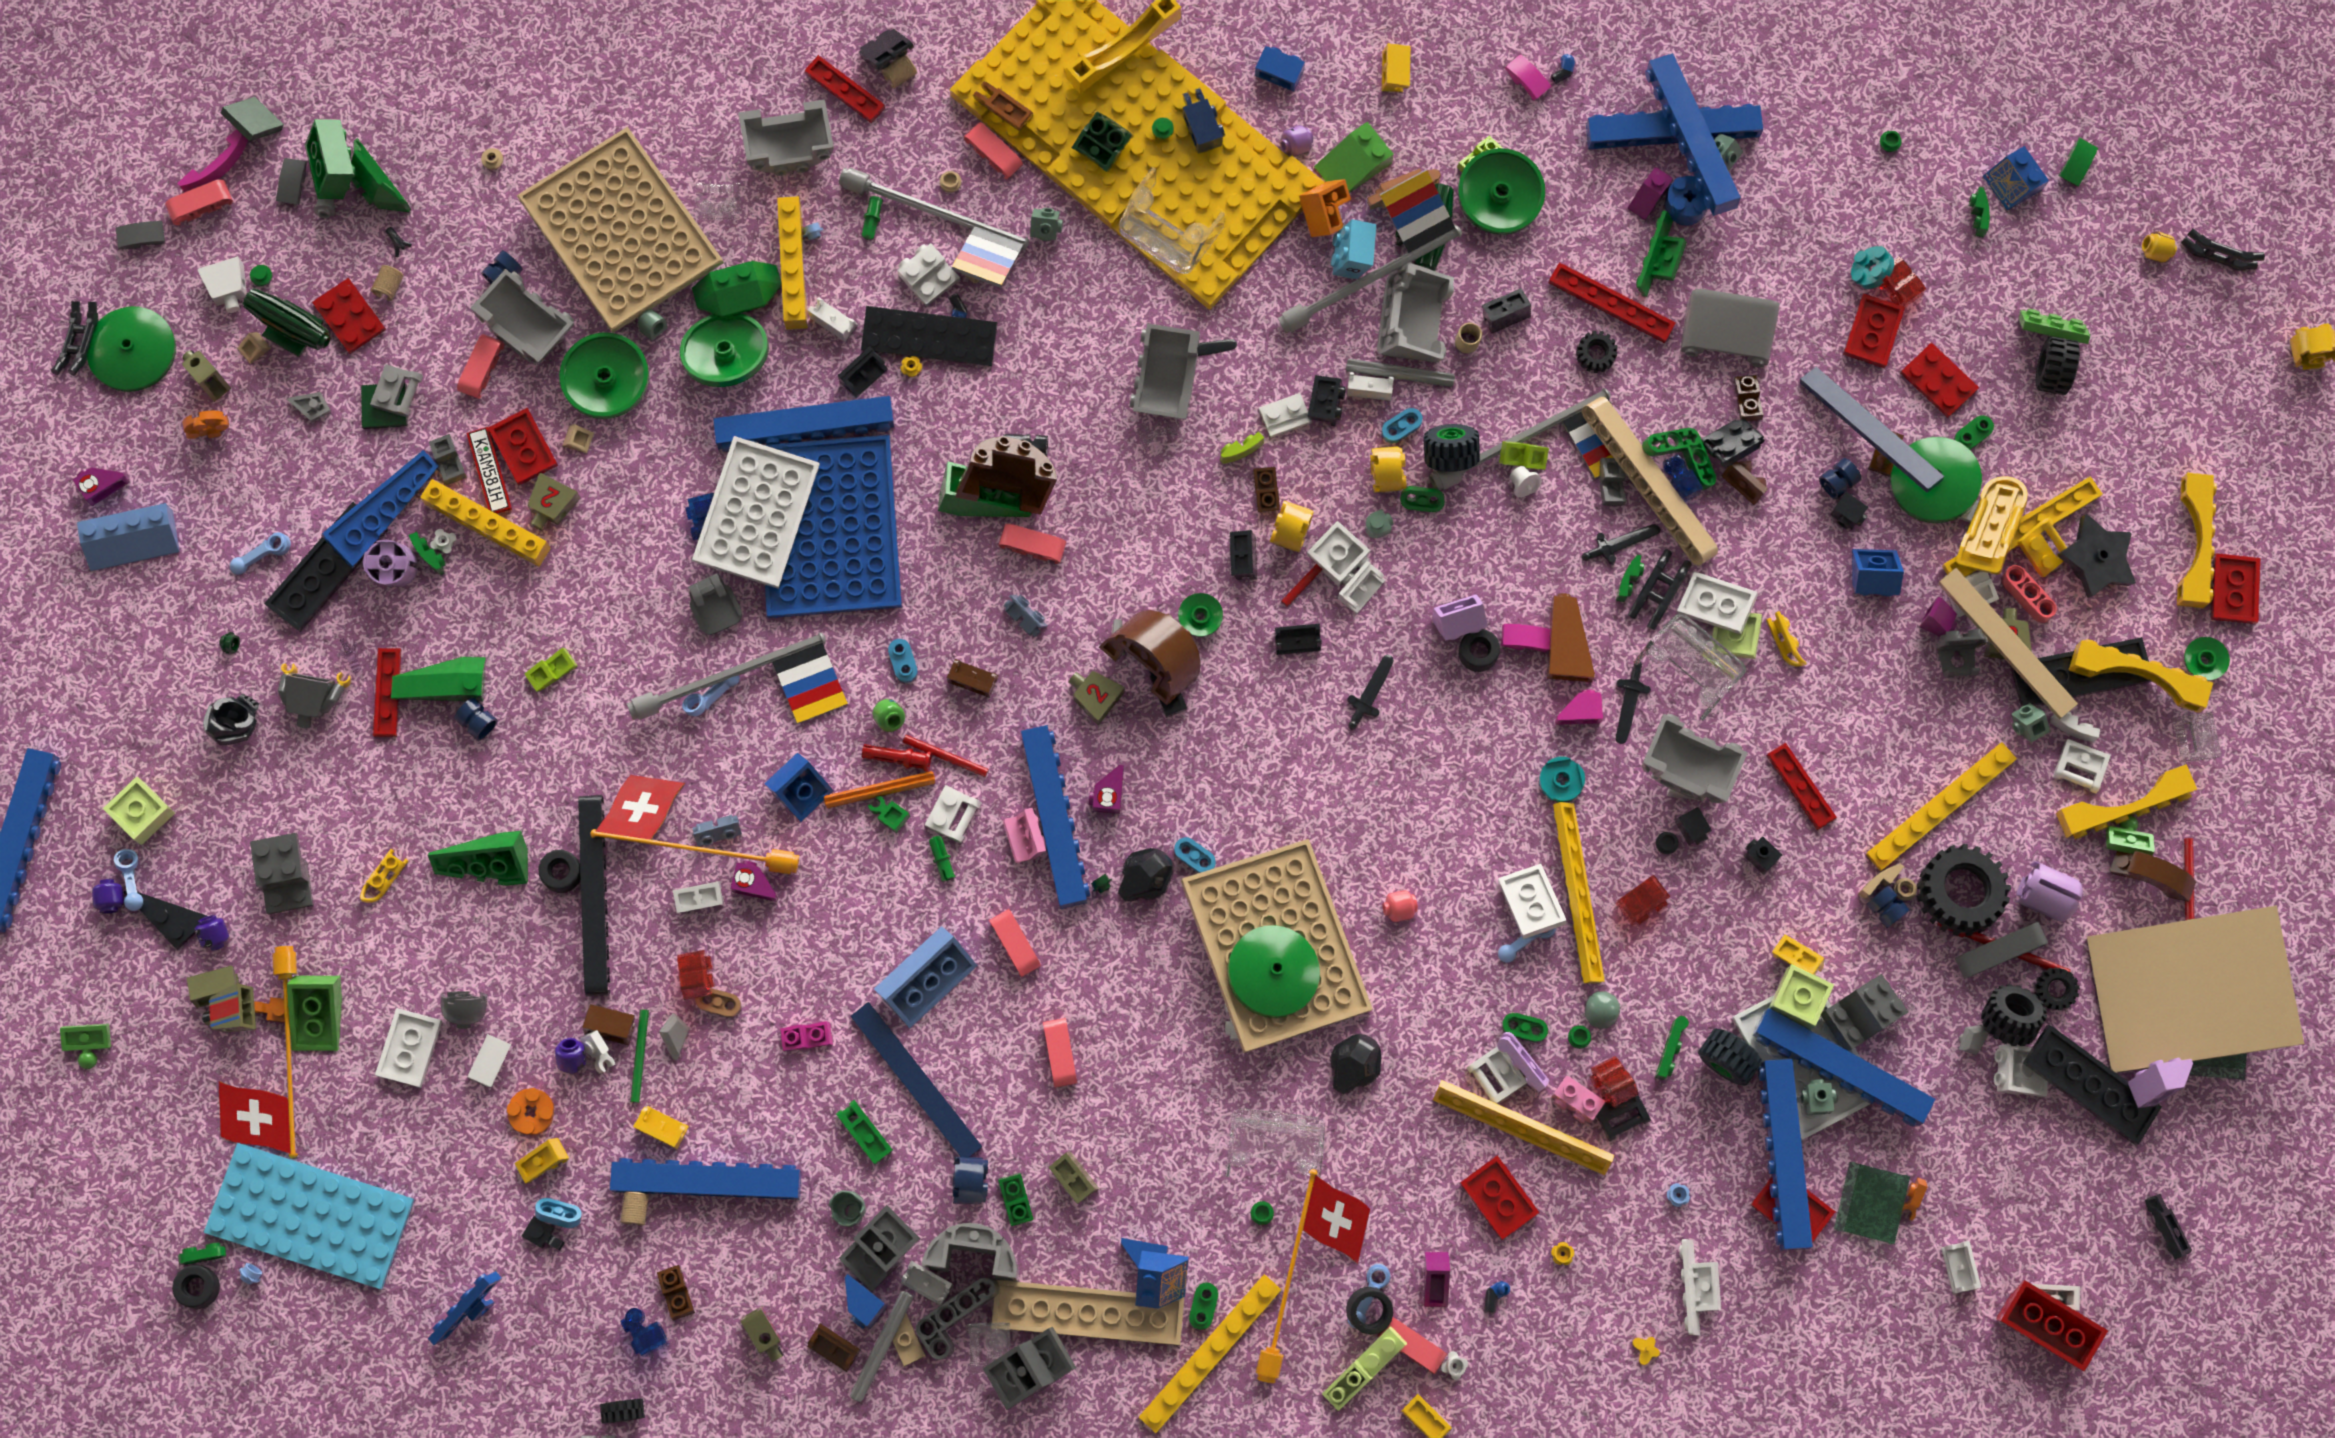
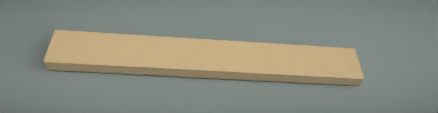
M1957 568L1939 581V586L1978 629H1982V633L1985 634L1989 642L2058 719H2061L2078 705Z

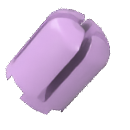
M387 539L379 540L365 552L363 558L364 571L376 583L388 587H404L412 582L417 574L418 569L409 566L410 564H418L417 557L410 548L403 544ZM381 563H392V565H389V568H387L385 565L382 566Z
M2033 861L2030 866L2034 868L2026 877H2022L2016 895L2020 896V899L2015 902L2057 921L2069 919L2079 906L2077 900L2080 901L2082 898V884L2073 877Z

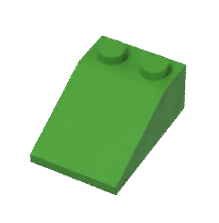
M1366 122L1344 138L1314 167L1325 181L1345 179L1350 193L1391 165L1394 154L1371 125Z
M294 976L287 983L292 1051H338L342 1006L341 976Z

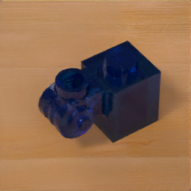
M1676 454L1673 458L1670 457L1669 460L1663 461L1665 474L1667 473L1669 476H1672L1671 484L1684 502L1700 494L1703 487L1693 470L1687 469L1684 459Z
M714 493L687 499L689 506L685 507L688 520H693L694 527L690 528L693 541L699 540Z
M631 1308L620 1322L624 1331L631 1333L633 1341L630 1343L636 1355L640 1353L642 1357H645L670 1344L660 1322L656 1321L644 1327L642 1323L645 1321V1313L638 1308Z

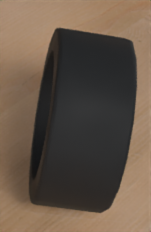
M1363 1287L1355 1291L1348 1299L1346 1306L1347 1318L1351 1325L1360 1332L1369 1335L1378 1334L1385 1330L1391 1323L1394 1314L1393 1304L1389 1297L1374 1287ZM1367 1297L1377 1298L1383 1306L1381 1317L1373 1324H1364L1357 1317V1307Z

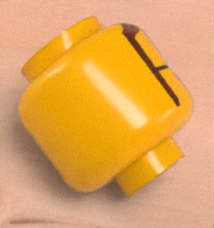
M2155 231L2144 238L2142 251L2148 259L2164 263L2174 257L2177 246L2175 245L2174 237Z

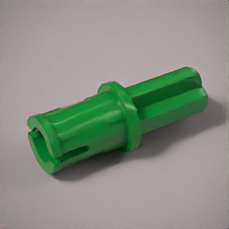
M870 196L867 213L863 216L865 221L861 236L866 240L874 239L877 223L881 220L879 215L883 199L877 196Z
M932 837L929 843L935 858L933 863L937 864L941 881L945 882L950 880L949 878H956L949 860L951 856L947 854L942 837Z

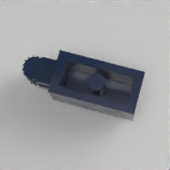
M1200 88L1195 89V95L1198 99L1196 103L1192 104L1188 93L1182 94L1186 105L1183 107V118L1197 153L1199 154L1222 146L1225 132L1221 124L1218 125L1215 119L1217 118V112L1214 105L1210 106L1208 99L1204 98Z

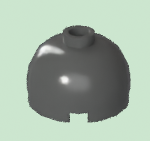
M470 991L447 992V997L441 994V1013L448 1022L457 1024V1028H471V1024L479 1022L486 1013L487 994L480 992V997L468 994Z

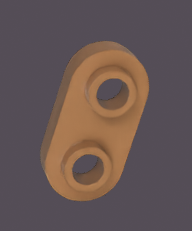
M705 987L700 989L695 996L696 1005L705 1012L732 1018L741 1011V1001L739 998L728 992ZM710 996L712 998L711 1003L705 1004L704 998ZM727 1003H734V1008L732 1010H727Z

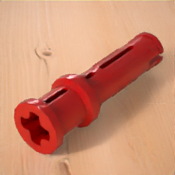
M864 744L861 757L901 764L906 769L914 767L929 772L932 752L920 753L910 748L903 751Z

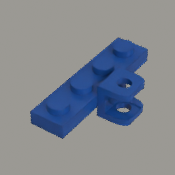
M495 1271L489 1275L484 1273L474 1282L476 1286L467 1290L460 1297L461 1300L446 1312L448 1317L445 1320H440L432 1328L434 1332L428 1337V1340L433 1345H436L447 1339L466 1317L474 1321L483 1316L495 1304L492 1299L485 1301L484 1297L502 1279L501 1276Z

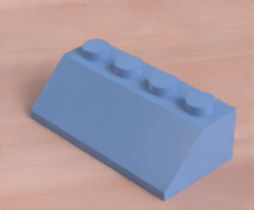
M166 503L77 522L80 544L90 571L180 552L173 510Z
M941 926L881 981L874 990L897 1016L911 1028L978 965L955 937Z

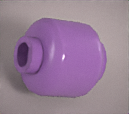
M1302 125L1294 126L1282 133L1280 147L1283 152L1290 156H1299L1311 149L1313 135L1308 128Z

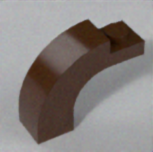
M2117 851L2110 868V872L2114 875L2149 883L2160 889L2167 897L2186 902L2190 901L2197 882L2180 867L2158 857L2134 851V854Z

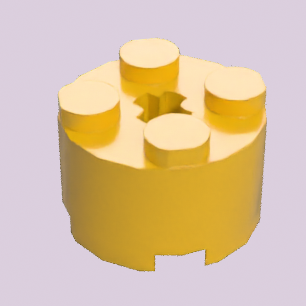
M2326 323L2311 329L2301 327L2295 330L2296 335L2290 339V347L2296 368L2303 366V370L2319 369L2325 367V362L2332 359L2335 362V331L2332 329L2331 324Z
M1398 446L1371 448L1370 466L1371 475H1373V480L1375 479V485H1373L1374 493L1406 489V476L1402 467L1406 466V461L1402 448Z
M1284 501L1281 511L1276 518L1274 524L1276 528L1273 530L1270 543L1300 552L1314 512L1308 508Z

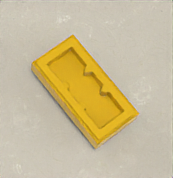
M1419 1394L1401 1410L1427 1438H1443L1452 1429Z

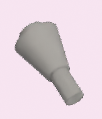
M318 199L313 208L314 212L321 218L334 216V199Z

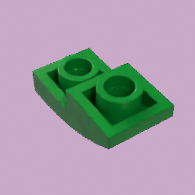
M2079 137L2067 156L2069 158L2058 176L2079 187L2097 153L2098 147Z
M1979 187L1975 194H1971L1968 206L1972 207L1971 214L1976 215L1973 223V228H1976L1975 236L1984 238L1989 230L1990 210L1986 192L1983 187Z
M417 532L410 534L409 538L413 546L428 566L440 575L445 574L442 567L446 566L442 554L437 555L433 548L430 549L425 537L421 538Z
M1636 555L1629 564L1620 582L1616 601L1625 602L1627 596L1632 594L1633 583H1629V581L1636 582L1639 576H1643L1644 563H1641L1642 555Z
M1021 1173L998 1179L1011 1226L1034 1220Z

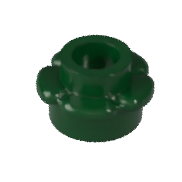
M233 632L223 635L219 642L222 651L226 654L237 652L240 645L239 636Z
M1104 874L1091 883L1094 888L1093 892L1098 890L1101 894L1112 887L1110 885L1112 878L1109 879Z

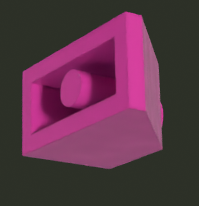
M1593 689L1582 690L1557 716L1555 725L1601 723L1603 720L1601 692H1595Z

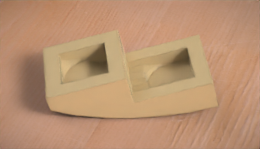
M1898 864L1882 871L1869 881L1858 894L1866 899L1879 883L1885 887L1889 886L1904 866Z

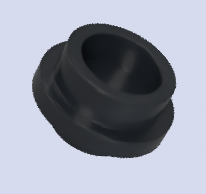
M1663 832L1658 835L1655 844L1660 853L1669 855L1677 850L1679 841L1675 834Z

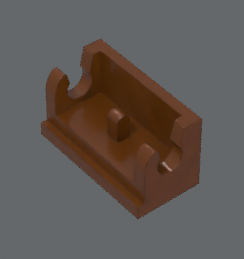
M954 659L947 675V682L990 698L999 675Z
M590 1004L582 1026L584 1035L597 1030L603 1040L629 1046L635 1026V1015Z
M821 1323L807 1343V1347L846 1372L861 1351V1349Z

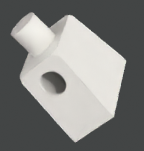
M239 257L198 269L217 306L225 304L228 313L237 312L240 309L238 299L244 298L247 294L244 265Z

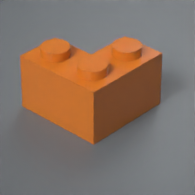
M1345 179L1326 181L1324 184L1318 185L1299 195L1311 237L1331 235L1342 229L1343 223L1338 207L1351 200Z

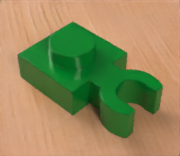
M876 796L875 798L880 802V805L873 807L869 804L870 811L873 814L879 815V822L897 833L910 818L909 812L893 801L887 806L883 797Z

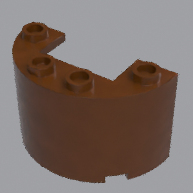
M1006 436L994 437L979 443L973 450L957 487L955 497L977 502L979 486L1019 494L1020 511L1041 515L1057 481V475L1053 464L1047 456L1030 442Z
M1145 610L1135 614L1099 646L1115 662L1121 658L1126 650L1157 676L1150 691L1166 705L1195 681L1200 673V655L1190 631L1173 619L1171 615L1162 612Z

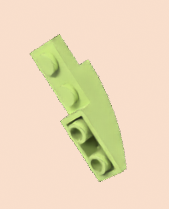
M1390 1326L1322 1393L1323 1396L1339 1411L1407 1342Z

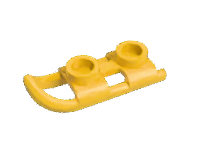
M1780 611L1775 612L1776 620L1772 622L1771 618H1768L1766 622L1781 656L1791 666H1805L1807 662L1797 651L1799 642L1788 631L1790 627L1788 618L1781 615ZM1779 633H1782L1784 637L1783 642H1781L1778 636ZM1792 652L1798 662L1791 660L1787 654Z
M390 849L363 886L360 900L365 903L378 901L400 874L408 860L405 858L402 862L392 855L394 850ZM385 866L383 871L380 874H378L382 867ZM392 871L394 873L390 880H387L386 876ZM369 885L380 891L376 897L364 898Z

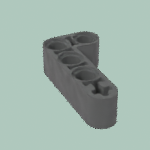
M2036 922L1957 956L1955 960L1963 978L1966 979L2039 947H2043L2049 944L2040 923Z
M987 1277L977 1280L917 1323V1335L934 1359H946L953 1354L954 1344L946 1330L998 1295L1000 1286L996 1279ZM984 1284L991 1285V1287L989 1288V1292L982 1293L980 1295L976 1293L982 1291L985 1288ZM966 1295L972 1298V1306L970 1308H966L963 1305V1298ZM947 1308L953 1313V1318L950 1322L946 1321L943 1317V1313ZM927 1322H930L934 1327L931 1335L926 1334L924 1331V1325ZM939 1342H943L946 1345L944 1355L937 1352Z

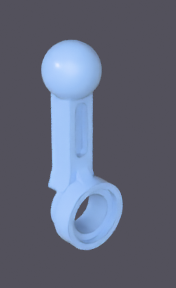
M279 532L272 534L268 540H264L261 545L242 557L234 558L230 562L231 572L236 575L243 574L248 566L259 561L269 553L278 556L286 554L291 546L289 537ZM280 538L281 545L279 548L274 549V541Z
M734 676L713 685L702 696L698 693L688 695L683 701V710L690 716L701 715L705 708L708 710L711 704L726 690L737 685L740 676ZM699 703V706L692 710V707Z
M123 849L115 854L114 863L115 867L122 872L125 878L127 896L124 899V905L130 911H137L143 906V898L137 893L134 879L135 868L138 865V856L131 849ZM125 859L133 860L129 865L120 864Z
M1557 928L1525 939L1521 936L1511 945L1501 946L1498 950L1499 959L1505 963L1512 962L1518 951L1538 937L1544 939L1552 937Z
M1374 1264L1368 1269V1287L1380 1289L1389 1283L1390 1271L1385 1265ZM1380 1270L1384 1272L1385 1280L1380 1283L1373 1281L1372 1274L1374 1271ZM1374 1297L1365 1298L1357 1307V1317L1364 1324L1366 1323L1365 1314ZM1348 1320L1349 1325L1355 1328L1353 1325H1351L1350 1321Z

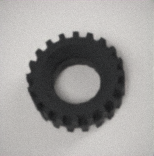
M1962 844L1959 848H1956L1955 845L1949 846L1947 850L1938 852L1919 876L1921 879L1917 883V889H1920V894L1917 896L1918 902L1923 901L1924 907L1921 910L1923 914L1929 912L1932 916L1929 921L1932 924L1936 921L1942 925L1940 930L1943 932L1951 929L1953 930V935L1956 936L1961 932H1965L1966 936H1971L1977 931L1981 933L1987 927H1990L2006 910L2004 908L2010 901L2007 894L2011 891V885H2006V879L2009 877L2008 873H2001L1999 868L2002 866V863L2000 861L1994 863L1990 859L1993 854L1990 852L1986 855L1980 853L1981 847L1975 846L1971 850L1968 849V844ZM1959 869L1968 870L1975 874L1982 881L1985 888V898L1982 903L1973 908H1964L1955 904L1948 897L1945 890V879L1948 874Z

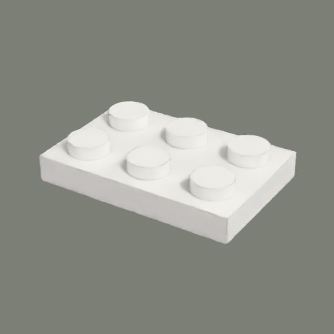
M1694 572L1677 612L1680 615L1742 634L1758 593Z
M1541 864L1498 878V883L1523 939L1567 924L1564 913Z
M396 1008L375 1075L422 1088L443 1021Z

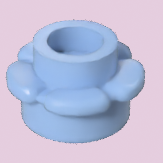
M818 222L802 228L804 232L803 237H808L809 240L821 236L820 232L823 231V228H820Z
M1675 1183L1667 1191V1199L1676 1207H1680L1682 1204L1685 1205L1690 1199L1689 1189L1685 1185Z
M246 1263L243 1268L239 1269L240 1278L245 1283L252 1285L253 1283L260 1282L261 1279L259 1278L262 1275V1271L255 1265Z

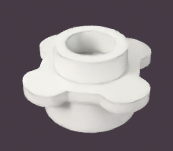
M443 529L436 530L435 539L430 543L431 548L443 551L445 554L450 553L453 542L456 541V535L454 533H446Z
M1451 1351L1448 1353L1446 1362L1441 1364V1371L1449 1373L1452 1379L1458 1380L1465 1372L1468 1361L1458 1357L1455 1351Z

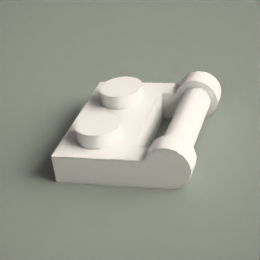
M2067 739L2053 778L2058 780L2061 778L2086 787L2090 792L2096 794L2102 783L2111 755ZM2067 764L2095 775L2094 779L2090 780L2064 770Z
M945 785L925 823V827L958 843H962L964 839L963 834L976 809L980 808L982 802ZM964 802L968 804V807L956 830L952 831L949 828Z
M1498 1047L1466 1067L1469 1073L1474 1074L1490 1098L1489 1101L1499 1103L1527 1084L1521 1072L1513 1066L1507 1052H1501ZM1486 1064L1503 1089L1499 1094L1480 1067Z

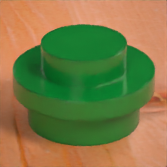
M1158 118L1154 121L1152 132L1157 138L1167 139L1173 134L1174 125L1171 120Z
M1886 131L1880 137L1879 142L1883 150L1895 152L1900 148L1902 139L1896 131Z
M257 265L250 272V279L257 286L269 284L273 277L271 269L266 265Z
M1574 1026L1568 1033V1041L1574 1048L1583 1049L1589 1045L1591 1033L1584 1026Z
M1265 1201L1257 1202L1251 1208V1218L1258 1225H1266L1273 1219V1207Z

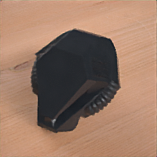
M241 694L237 699L234 697L218 699L208 706L203 720V731L219 745H232L247 741L251 734H253L257 724L255 714L259 708V703L245 694Z
M1156 848L1132 852L1126 858L1123 865L1122 873L1124 877L1118 894L1125 902L1136 901L1139 898L1153 900L1161 897V895L1167 892L1174 873V866L1170 857L1164 851Z
M1352 1035L1335 1045L1334 1049H1332L1330 1064L1334 1071L1333 1089L1341 1094L1349 1093L1358 1086L1365 1087L1370 1085L1380 1076L1381 1048L1377 1041L1368 1035Z

